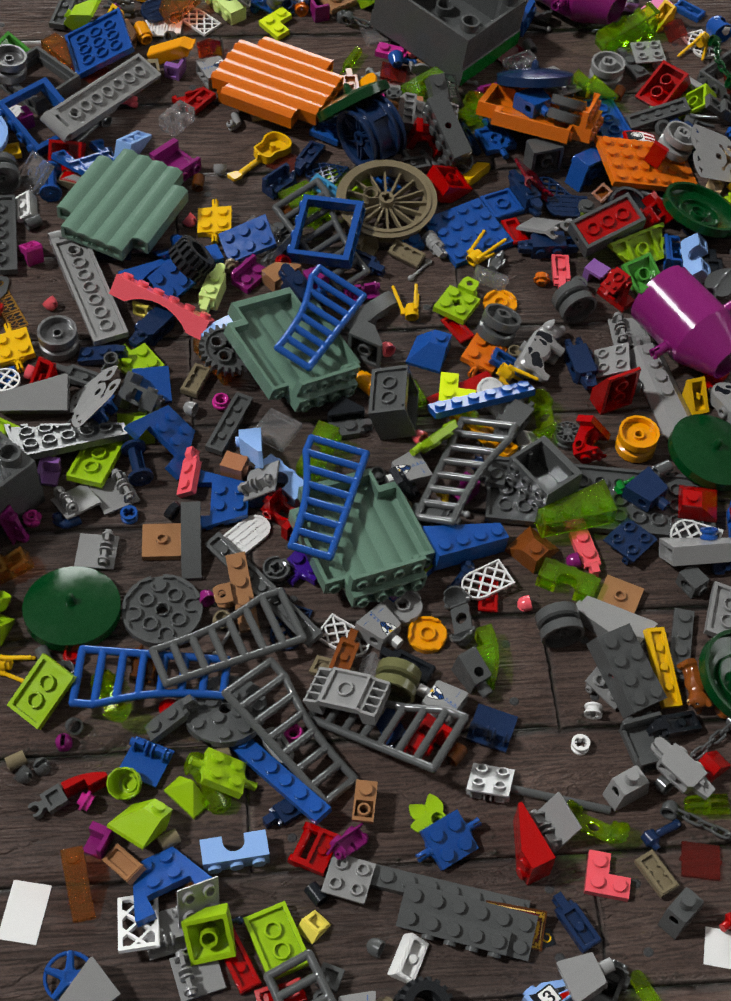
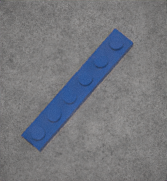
M519 381L518 383L503 385L498 388L436 401L435 403L428 404V412L435 419H440L514 401V399L518 400L534 396L535 388L528 381Z
M253 739L244 744L229 747L230 751L245 762L246 765L315 825H318L332 812L331 806Z

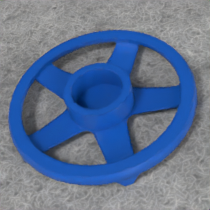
M69 950L55 955L48 962L43 973V985L51 999L58 1001L61 994L69 987L81 970L75 969L74 956L80 957L87 962L89 958L86 955ZM67 956L64 970L51 968V965L57 959ZM47 975L60 980L54 993L48 987Z

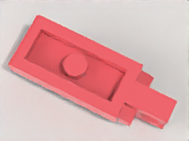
M551 254L552 280L554 286L559 288L571 280L569 255Z
M194 446L187 447L185 452L186 458L182 463L176 494L180 498L194 495L197 491L202 462L199 457L200 451L194 448Z
M582 529L569 532V539L573 549L579 554L581 568L588 569L591 579L599 577L601 561L589 530Z

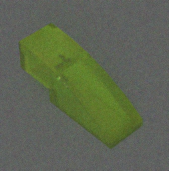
M579 69L574 73V83L585 92L592 95L594 92L599 93L600 97L605 99L617 100L619 98L595 74L589 79Z
M487 624L476 628L474 638L478 645L477 650L492 674L488 685L494 690L499 670V648L492 624Z

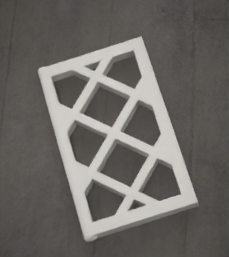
M134 896L117 898L118 953L160 948L158 897L154 899V905H152L157 919L154 920L152 926L147 924L141 926L146 931L139 938L132 934L137 928L135 917L131 915L134 912V905L127 911L123 910V903L131 902L134 904ZM126 918L134 922L127 930L123 928V921ZM151 933L155 935V942L147 943L144 941ZM126 937L135 941L130 946H123V940Z

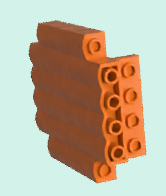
M265 36L262 40L258 41L257 45L242 39L235 43L233 50L227 53L226 59L223 62L221 61L218 69L212 72L211 80L212 88L217 89L218 102L292 129L298 119L316 126L319 122L316 114L334 101L343 88L344 76L333 72L334 60Z
M492 83L477 104L476 115L490 118L491 125L568 144L572 140L590 144V141H594L604 121V117H602L603 111L599 110L602 100L599 99L600 94L595 92L590 107H586L583 113L574 111V114L582 116L580 126L555 121L556 119L545 118L542 115L533 119L513 108L515 93L527 88L508 87ZM568 97V98H571V99H574V100H578V101L587 103V101H583V100H580V99ZM551 103V105H550V107H554V108H557V109H559V107H560V106L555 105V104H552V103Z

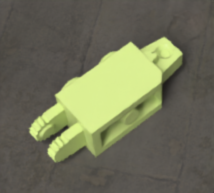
M224 263L216 264L213 271L205 278L198 295L200 312L209 313L210 309L218 310L227 288L226 267Z

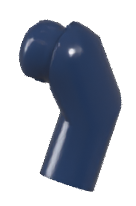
M60 512L52 515L53 524L63 529H70L82 524L79 515L68 520Z

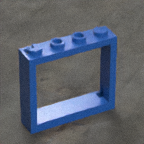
M46 77L0 100V116L5 120L7 127L16 134L17 139L26 146L27 151L31 152L36 159L48 153L49 139H61L55 135L38 144L9 108L39 92H42L54 107L63 102L65 99Z
M304 194L303 200L299 202V214L295 217V229L291 232V244L287 246V254H289L291 262L351 269L366 212L364 201ZM309 207L354 212L343 255L298 250Z

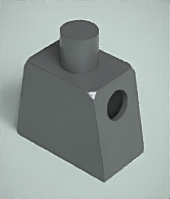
M474 646L458 655L451 670L468 693L472 694L478 690L483 699L491 695L493 690L488 685L492 674L477 648Z
M686 887L667 908L657 925L675 940L701 911L704 901ZM675 917L678 924L674 923L671 918Z

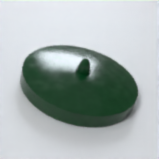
M387 79L353 90L349 84L344 83V95L325 106L316 116L320 123L338 116L341 111L357 106L365 99L374 95H380L388 90L390 85Z
M675 182L667 187L662 201L668 213L685 227L706 236L715 238L731 236V203L713 190L695 183Z
M704 414L690 415L681 419L675 425L668 439V449L674 464L687 478L702 487L716 489L717 491H731V424L720 418Z
M70 566L53 570L35 581L25 595L22 613L26 629L35 641L41 645H47L52 650L74 652L78 651L81 645L95 646L101 643L114 631L121 617V600L116 585L105 574L88 567Z
M731 629L718 633L704 645L699 658V673L703 687L711 701L721 712L731 718Z

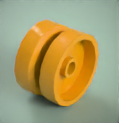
M633 415L624 419L619 426L618 435L615 440V450L618 455L631 463H643L651 459L660 437V430L657 424L650 418Z

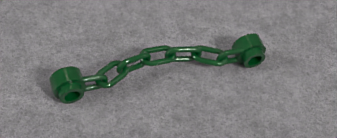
M713 34L708 40V46L714 48L713 57L717 67L727 77L724 87L731 90V73L726 69L725 63L720 58L722 40L719 36Z

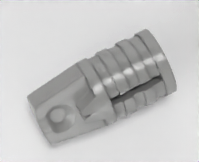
M433 230L427 231L422 236L423 243L433 255L443 259L448 256V253L443 248L444 243Z

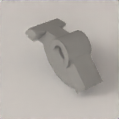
M409 61L410 72L414 73L418 80L433 75L429 65L425 63L414 64L412 61Z

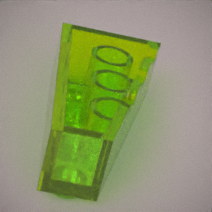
M648 2L643 9L638 8L634 10V14L630 16L625 15L617 23L612 22L598 30L595 44L601 51H615L618 48L630 46L631 42H641L653 38L656 34L661 12L651 2Z
M601 480L538 509L535 524L541 538L614 523L617 507L605 480Z

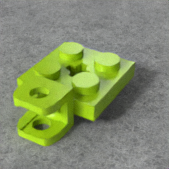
M467 276L458 284V288L450 285L434 304L433 311L464 325L480 304L481 299L477 298L476 291L479 281Z

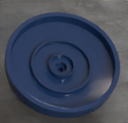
M537 59L533 60L531 68L511 69L497 73V84L509 87L551 88L568 86L574 83V73L559 69L540 68Z

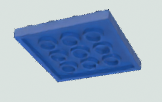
M119 7L64 35L75 72L80 75L81 79L135 51Z
M479 198L433 215L431 220L424 226L426 231L433 230L444 243L443 248L448 253L447 258L455 268L469 264L466 260L468 255L466 251L471 248L482 230H486V232L474 249H479L482 253L504 238L507 241L492 252L496 253L513 246L514 241Z

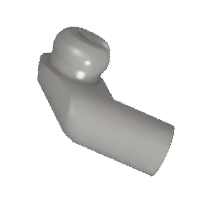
M236 111L231 113L232 120H230V123L228 121L226 123L230 131H235L242 124L239 113Z

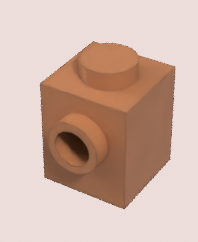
M226 451L220 463V474L243 481L251 468L248 463V457Z

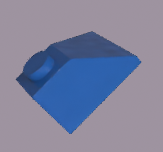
M435 329L418 335L405 364L440 374L450 350L452 334Z

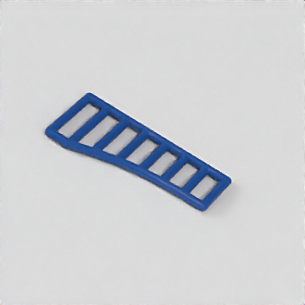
M318 264L308 276L305 294L297 315L274 346V350L306 371H311L366 300L367 294L326 267ZM319 273H322L358 296V299L356 301L317 276ZM314 283L351 306V308L347 311L314 290ZM311 296L342 315L341 321L309 302ZM306 310L312 311L334 325V330H329L305 314ZM301 320L327 336V339L322 341L299 326ZM296 332L320 348L315 352L293 338L292 334ZM286 343L291 344L311 357L310 361H304L283 346Z
M310 434L302 450V499L287 547L293 551L332 561L370 452L362 448ZM313 443L361 456L359 463L318 452L311 448ZM310 457L356 470L355 475L350 477L310 465ZM311 473L350 484L349 492L311 481ZM310 489L346 499L344 506H339L310 497ZM308 505L341 514L339 521L307 513ZM304 520L334 528L333 537L302 528ZM299 535L330 544L328 552L298 544Z
M81 645L78 648L74 675L77 678L71 685L68 704L70 707L94 709L142 699L184 698L189 694L194 698L224 700L225 698L221 692L229 686L231 667L222 670L219 691L207 690L209 674L200 677L198 690L186 689L187 682L178 684L177 689H165L158 675L156 690L143 691L148 658H151L149 650ZM171 651L159 653L166 672L169 660H175ZM181 652L188 669L190 661L198 662L194 653ZM86 654H98L90 700L78 699ZM204 654L208 665L220 662L218 655ZM106 656H119L113 695L99 699ZM127 657H139L135 691L121 694Z

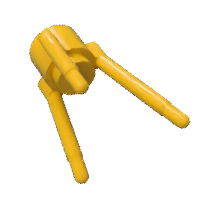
M705 31L701 32L677 57L683 55L696 44L699 48L704 47L701 58L704 61L709 47V34Z
M482 230L471 248L466 251L468 253L466 256L467 262L472 267L477 266L494 256L495 253L492 251L506 242L507 239L504 238L482 253L479 249L474 250L486 230Z
M418 284L414 285L413 303L406 304L405 308L395 286L392 285L391 288L399 305L401 316H405L407 321L419 319Z
M505 362L500 365L496 372V375L499 376L498 380L504 385H509L506 380L510 381L512 378L517 381H524L515 372L533 380H539L538 377Z
M0 654V676H6L22 683L24 681L23 678L7 671L12 669L13 661L36 660V656Z

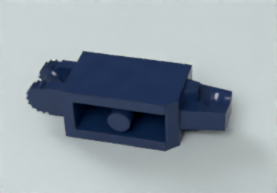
M515 169L510 170L508 175L510 189L525 209L524 214L530 212L533 217H539L542 213L540 209L543 208L540 192L532 183L530 185L531 189L525 186L523 174L520 175Z
M554 231L555 235H559L556 239H551L546 234L533 232L529 240L518 241L517 245L518 252L530 254L531 259L551 258V254H574L578 252L579 248L571 236L565 237L564 231Z
M285 263L278 272L280 279L283 281L281 288L290 287L302 303L308 280L299 270L295 272L289 264Z
M157 305L142 320L135 324V332L130 337L129 344L134 348L144 342L148 346H155L175 327L174 319L176 316L162 305Z
M580 337L576 338V345H573L570 339H566L563 358L572 381L576 384H582L586 391L592 390L597 385L596 374H598V365L593 361L592 351L588 349L587 344L583 343Z

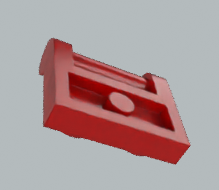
M305 822L299 842L293 854L289 855L287 862L294 867H301L324 877L333 852L328 856L326 854L331 847L329 843L339 834L313 823ZM313 834L317 835L307 858H301L310 836Z

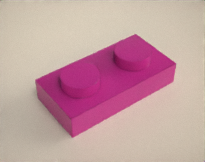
M379 42L375 50L376 57L388 59V54L394 50L401 51L406 58L408 53L402 46Z

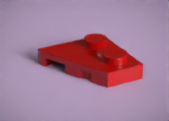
M205 87L187 91L185 96L178 98L176 95L172 96L174 104L194 115H197L216 99V93Z

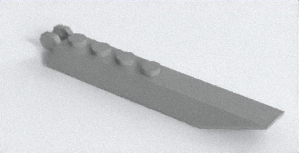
M647 332L642 334L643 345L640 344V339L635 334L632 336L634 348L630 350V365L632 369L641 368L639 376L642 383L641 389L663 436L668 440L675 425L681 419L690 416L691 413L663 355L656 360L650 356L649 350L657 345L651 343Z

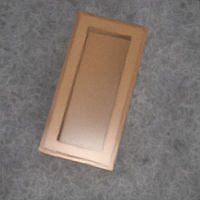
M118 843L102 859L108 867L130 886L146 870L137 859Z

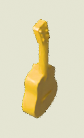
M268 132L264 135L262 141L254 146V157L256 159L239 171L227 173V178L236 182L260 163L271 165L276 160L289 156L292 152L291 139L281 132Z

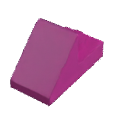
M33 240L18 245L20 253L24 254L28 267L44 262L43 246L41 243Z

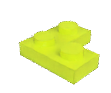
M280 7L259 20V26L274 39L280 41L290 34V30L283 24L292 19V14L284 7Z
M441 372L438 401L476 393V390L458 388L459 374Z

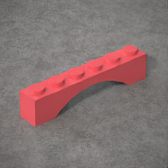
M128 272L116 274L109 294L122 301L144 299L162 305L176 316L185 333L200 340L201 334L215 322V319L211 318L209 313L195 310V306L180 302L178 297L164 294L165 291L160 288L150 287L148 282L137 280L134 278V275Z

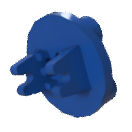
M113 394L88 420L93 418L99 424L107 422L109 418L104 411L110 415L118 411L117 406L112 401L115 395Z

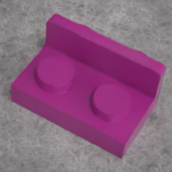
M252 254L242 264L232 270L231 283L248 295L262 282L261 270L266 267L256 262V255Z

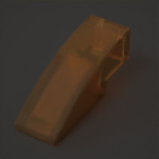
M18 547L6 556L0 554V584L12 580L35 567L28 551L23 547Z

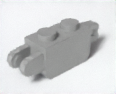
M660 736L654 739V742L651 743L650 751L659 759L656 763L657 770L683 794H689L693 791L706 800L715 791V788L705 777L708 772L705 771L704 766L691 758L684 747L676 743L671 745Z

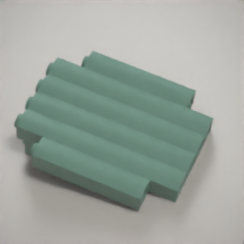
M123 149L114 161L107 156L99 155L57 205V216L65 220L61 225L62 237L120 261H123L133 248L149 254L188 202V190L181 186L183 183V172L177 167L167 166L162 161L152 160L149 156L137 154L134 150Z
M290 287L232 302L227 313L233 322L227 323L223 334L268 400H279L285 396L295 412H306L311 407H321L327 402L334 403L341 396L349 398L355 393L358 385L355 378L361 367V362L341 334L337 336L311 371H306L274 350V346L291 325L301 306V302ZM313 299V300H310V301H309V302H311L312 304H314V305H316L317 307H319L320 309H322L321 306H320V305L318 304V302L316 301V299ZM306 310L305 314L329 330H334V325L312 311ZM301 320L299 326L322 341L327 339V336ZM294 332L292 334L293 338L315 352L320 348L298 333ZM286 343L283 346L304 361H310L311 357L291 344Z
M368 468L364 470L334 559L327 561L307 554L305 556L324 594H336L343 588L351 607L363 608L370 602H383L387 597H400L406 591L416 592L421 590L425 586L427 579L424 568L433 562L435 551L396 482L378 485L371 469ZM355 472L349 473V474H345V475L350 476V477H354ZM333 479L316 482L349 492L351 487L350 484ZM303 486L299 487L297 497L300 503L302 499ZM310 489V497L339 506H344L346 499ZM308 505L307 513L334 521H339L341 515ZM300 507L289 510L288 521L292 529H294ZM304 520L302 528L332 537L335 532L334 528ZM300 535L298 538L301 545L328 552L330 544Z

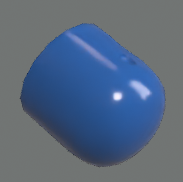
M716 15L708 20L706 32L709 36L713 34L719 36L722 43L731 37V24L726 23L724 17ZM727 25L730 26V32L725 36L722 30Z

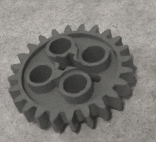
M223 323L222 328L216 325L215 330L210 327L209 332H204V336L200 338L198 347L201 361H205V367L211 366V372L216 369L217 375L224 372L225 377L227 373L234 377V372H237L238 375H241L242 370L247 372V367L223 334L226 325Z

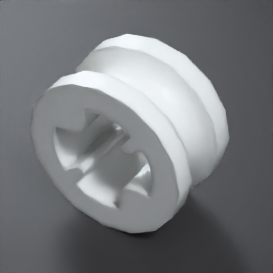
M587 702L584 705V716L592 720L602 718V704Z
M577 734L572 738L571 750L577 755H585L589 751L590 739L584 734ZM577 742H578V743H582V742H583V743H584V747H583V746H579V747H578V746H577Z

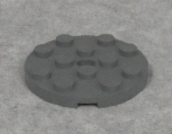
M163 574V576L146 577L134 584L124 597L122 603L123 624L127 632L135 640L151 647L192 633L198 629L203 617V605L199 601L200 594L189 581L179 576ZM162 607L168 609L167 613L165 612L163 614H158L157 610Z
M230 675L229 685L238 680L240 677ZM221 676L209 678L207 690L219 691ZM249 681L235 691L233 695L241 703L260 688ZM199 684L195 686L193 689L198 690ZM265 696L246 709L254 718L267 709ZM195 698L199 705L190 711L189 719L185 722L187 730L196 740L210 743L213 747L227 748L238 746L250 741L257 735L226 699ZM223 707L231 710L228 713L220 712Z

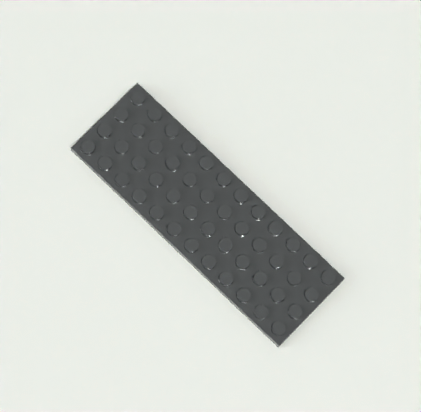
M498 456L490 467L507 470L510 457ZM574 464L583 472L578 493L552 512L542 517L533 510L526 499L521 498L519 492L514 487H511L505 479L504 489L487 486L485 521L568 530L588 529L589 532L610 534L628 517L656 538H670V529L673 524L683 519L678 518L679 485L705 487L691 481L684 474L668 473L660 478L668 486L665 499L671 503L669 508L663 512L655 506L649 512H645L622 498V494L617 495L614 490L618 480L626 481L633 476L636 477L643 470ZM694 520L699 523L716 527V523L714 522ZM685 521L687 526L692 524V522ZM680 522L676 527L680 530L684 528V525ZM697 524L698 527H699V529L702 528V527H706V526H702V525ZM695 525L688 528L691 534L697 532ZM686 530L680 532L682 538L689 536ZM678 534L672 536L673 538H679ZM697 534L693 538H700V535Z

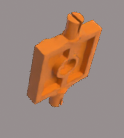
M476 333L463 352L460 361L471 367L467 373L468 377L475 376L477 371L484 372L486 370L492 376L497 367L488 363L493 350L498 347L506 352L508 348L493 345Z

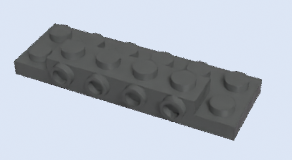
M407 881L396 926L422 933L421 938L434 941L435 937L444 939L443 944L456 947L457 943L465 944V950L478 953L480 948L487 950V955L501 959V955H506L528 961L538 916Z

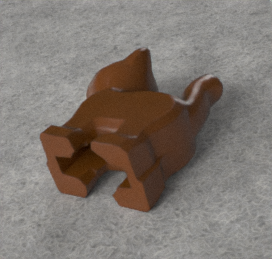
M141 644L140 647H135L134 649H144V646ZM128 657L132 661L129 682L136 684L140 658ZM148 659L145 675L146 685L155 686L158 673L152 659Z

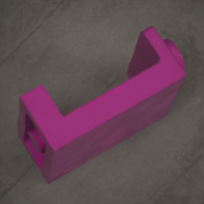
M175 138L149 153L152 160L162 161L167 166L179 168L183 172V182L201 170V158L198 156L194 159L179 148V142Z

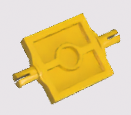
M213 199L212 207L198 208L197 234L198 238L209 237L211 238V244L217 243L218 245V234L232 228V207H219V201L217 199L214 201Z
M5 323L3 325L5 333L0 334V367L16 365L18 373H21L20 368L24 372L23 363L36 357L27 327L12 330L11 324L7 323L6 325Z

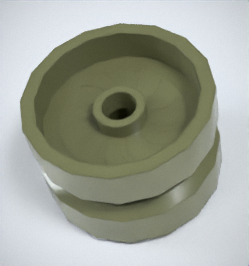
M385 657L378 662L374 677L391 683V692L387 700L412 704L422 673L412 662L398 657Z

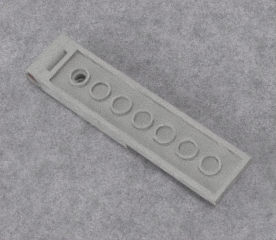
M138 53L52 109L44 112L40 121L66 143V141L74 139L115 112L120 104L160 79L161 73Z
M61 229L49 232L48 238L73 300L76 301L94 346L129 337V332L113 296L109 294V286L93 250L62 237Z

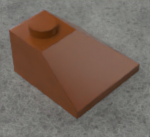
M531 526L505 549L506 553L533 574L559 551V548Z

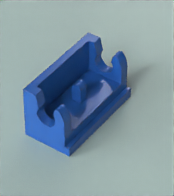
M664 234V270L676 265L682 267L681 244L672 242L674 240L680 241L679 236Z

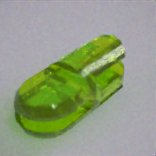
M711 794L706 800L698 795H691L683 800L686 812L703 815H731L730 803L727 800L728 794Z

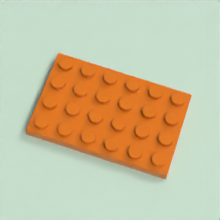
M598 135L594 138V143L612 186H628L635 189L665 192L667 187L675 182L698 184L688 161L675 162L666 158L658 169L645 162L644 158L654 142Z

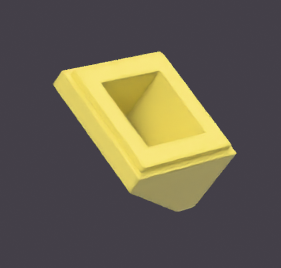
M132 301L134 315L144 318L153 309L148 305Z
M314 910L300 921L297 929L300 935L310 944H313L327 931L331 924Z

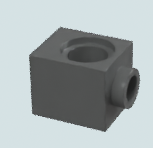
M690 565L679 572L675 583L692 599L697 595H703L707 591L710 579L696 565Z

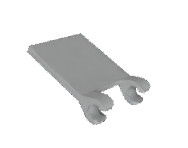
M533 217L518 225L516 230L546 234L551 239H556L559 235H555L554 231H558L559 226L568 231L569 226L567 223L572 221V219L568 218L564 221Z

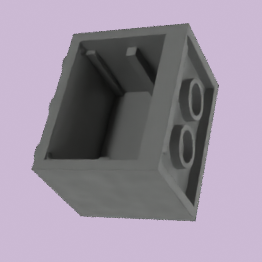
M400 365L372 369L368 415L380 440L416 436L419 390L409 366Z
M544 435L510 456L506 481L519 492L521 498L526 499L535 512L544 517L577 495L583 472Z

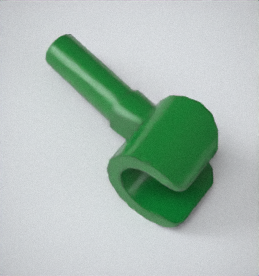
M634 476L626 481L618 480L616 482L614 490L617 495L623 494L625 485L634 479Z

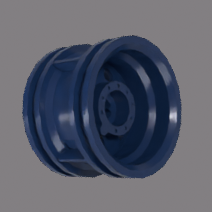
M378 94L365 99L357 106L341 111L337 116L336 128L339 141L346 155L356 166L369 161L385 160L405 150L407 136L403 120L396 107L386 97Z

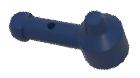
M466 560L461 563L460 573L451 585L447 586V589L451 586H460L463 577L475 570V565L472 561Z
M675 819L657 830H646L640 838L646 847L657 851L661 848L659 845L660 838L674 830H678L681 827V822Z

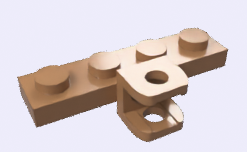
M245 551L225 555L230 582L216 585L213 588L214 599L218 608L235 607L237 610L254 598ZM255 606L251 609V612L260 629L257 609ZM244 615L237 618L240 633L251 631Z

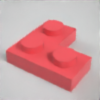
M589 849L584 894L628 902L631 878L609 874L611 853Z

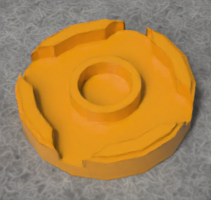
M492 290L484 296L483 309L488 304L496 303L510 307L514 311L517 310V299L507 290Z
M421 616L415 622L412 621L407 630V640L410 646L417 652L433 654L445 646L447 629L438 618Z

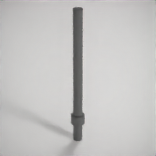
M512 785L510 793L545 801H549L555 795L517 785ZM562 795L568 806L610 815L611 806Z

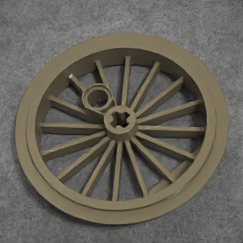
M374 160L354 167L342 178L336 192V198L347 199L350 196L364 201L365 215L371 214L363 220L361 232L379 237V242L392 243L396 238L403 241L416 235L431 220L437 207V193L431 180L416 167L396 160ZM383 176L384 192H381L373 177ZM386 176L397 177L391 191H387ZM369 179L372 186L367 187L361 182ZM400 179L409 182L394 194ZM357 186L363 191V194L352 191V189ZM413 186H415L419 190L402 196L406 191H408ZM423 196L422 201H408ZM410 208H419V210L416 211ZM339 210L350 227L354 212ZM385 213L386 229L377 228ZM388 213L397 228L389 229ZM379 214L374 226L367 224ZM405 214L414 216V220H411ZM396 216L408 225L402 227Z

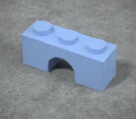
M695 233L680 241V253L683 259L681 264L702 284L711 273L710 266L702 259L703 256L708 254L707 241L699 233Z
M272 454L268 455L263 459L264 465L280 461L277 483L285 484L282 488V494L288 499L287 503L294 508L300 507V501L297 496L299 487L303 486V479L293 469H289L280 458H276Z
M265 829L244 833V845L237 851L227 850L223 846L222 836L200 840L203 870L209 874H218L222 870L227 869L237 871L252 865L254 867H261L266 863H270Z

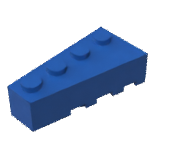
M596 146L572 157V163L565 183L579 193L583 190L584 185H591L594 178L604 176L606 170Z
M501 523L423 526L422 528L435 551L432 562L435 570L461 564L466 560L472 561L505 552L509 536Z

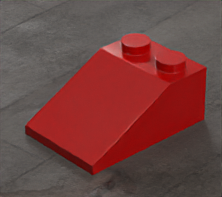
M663 60L635 95V98L649 106H657L676 100L691 84L689 74Z
M640 367L609 377L592 388L590 401L600 415L632 404L641 372Z
M523 802L518 803L513 820L516 873L528 886L550 875L556 857Z

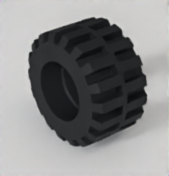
M183 235L168 251L172 262L179 271L195 282H200L215 268L214 259L209 251L198 240L189 235Z
M421 976L415 980L412 979L404 985L394 996L393 1001H414L415 997L426 1001H451L453 996L452 993L448 994L446 992L448 989L446 985H439L440 980L435 979L432 981V977L427 976L423 979Z

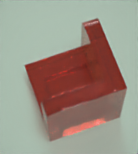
M674 19L662 26L669 43L688 36L682 19Z
M208 38L197 42L199 58L222 56L220 41Z

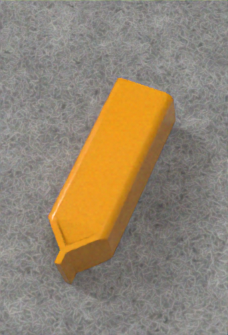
M183 36L150 46L147 57L149 59L158 58L159 65L164 64L166 61L171 62L188 57L195 45L196 39Z

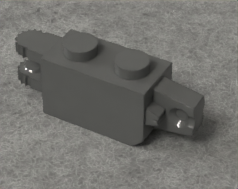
M525 398L514 399L511 404L508 403L503 413H499L495 419L518 423L519 427L513 440L530 423L534 412L533 407L535 403L531 401L527 405L524 403ZM495 428L493 434L507 435L509 429Z

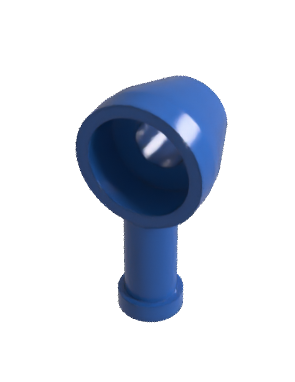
M399 50L391 51L388 54L389 63L396 69L400 68L402 64L409 65V61H412L414 64L417 63L416 59L404 57L403 53Z

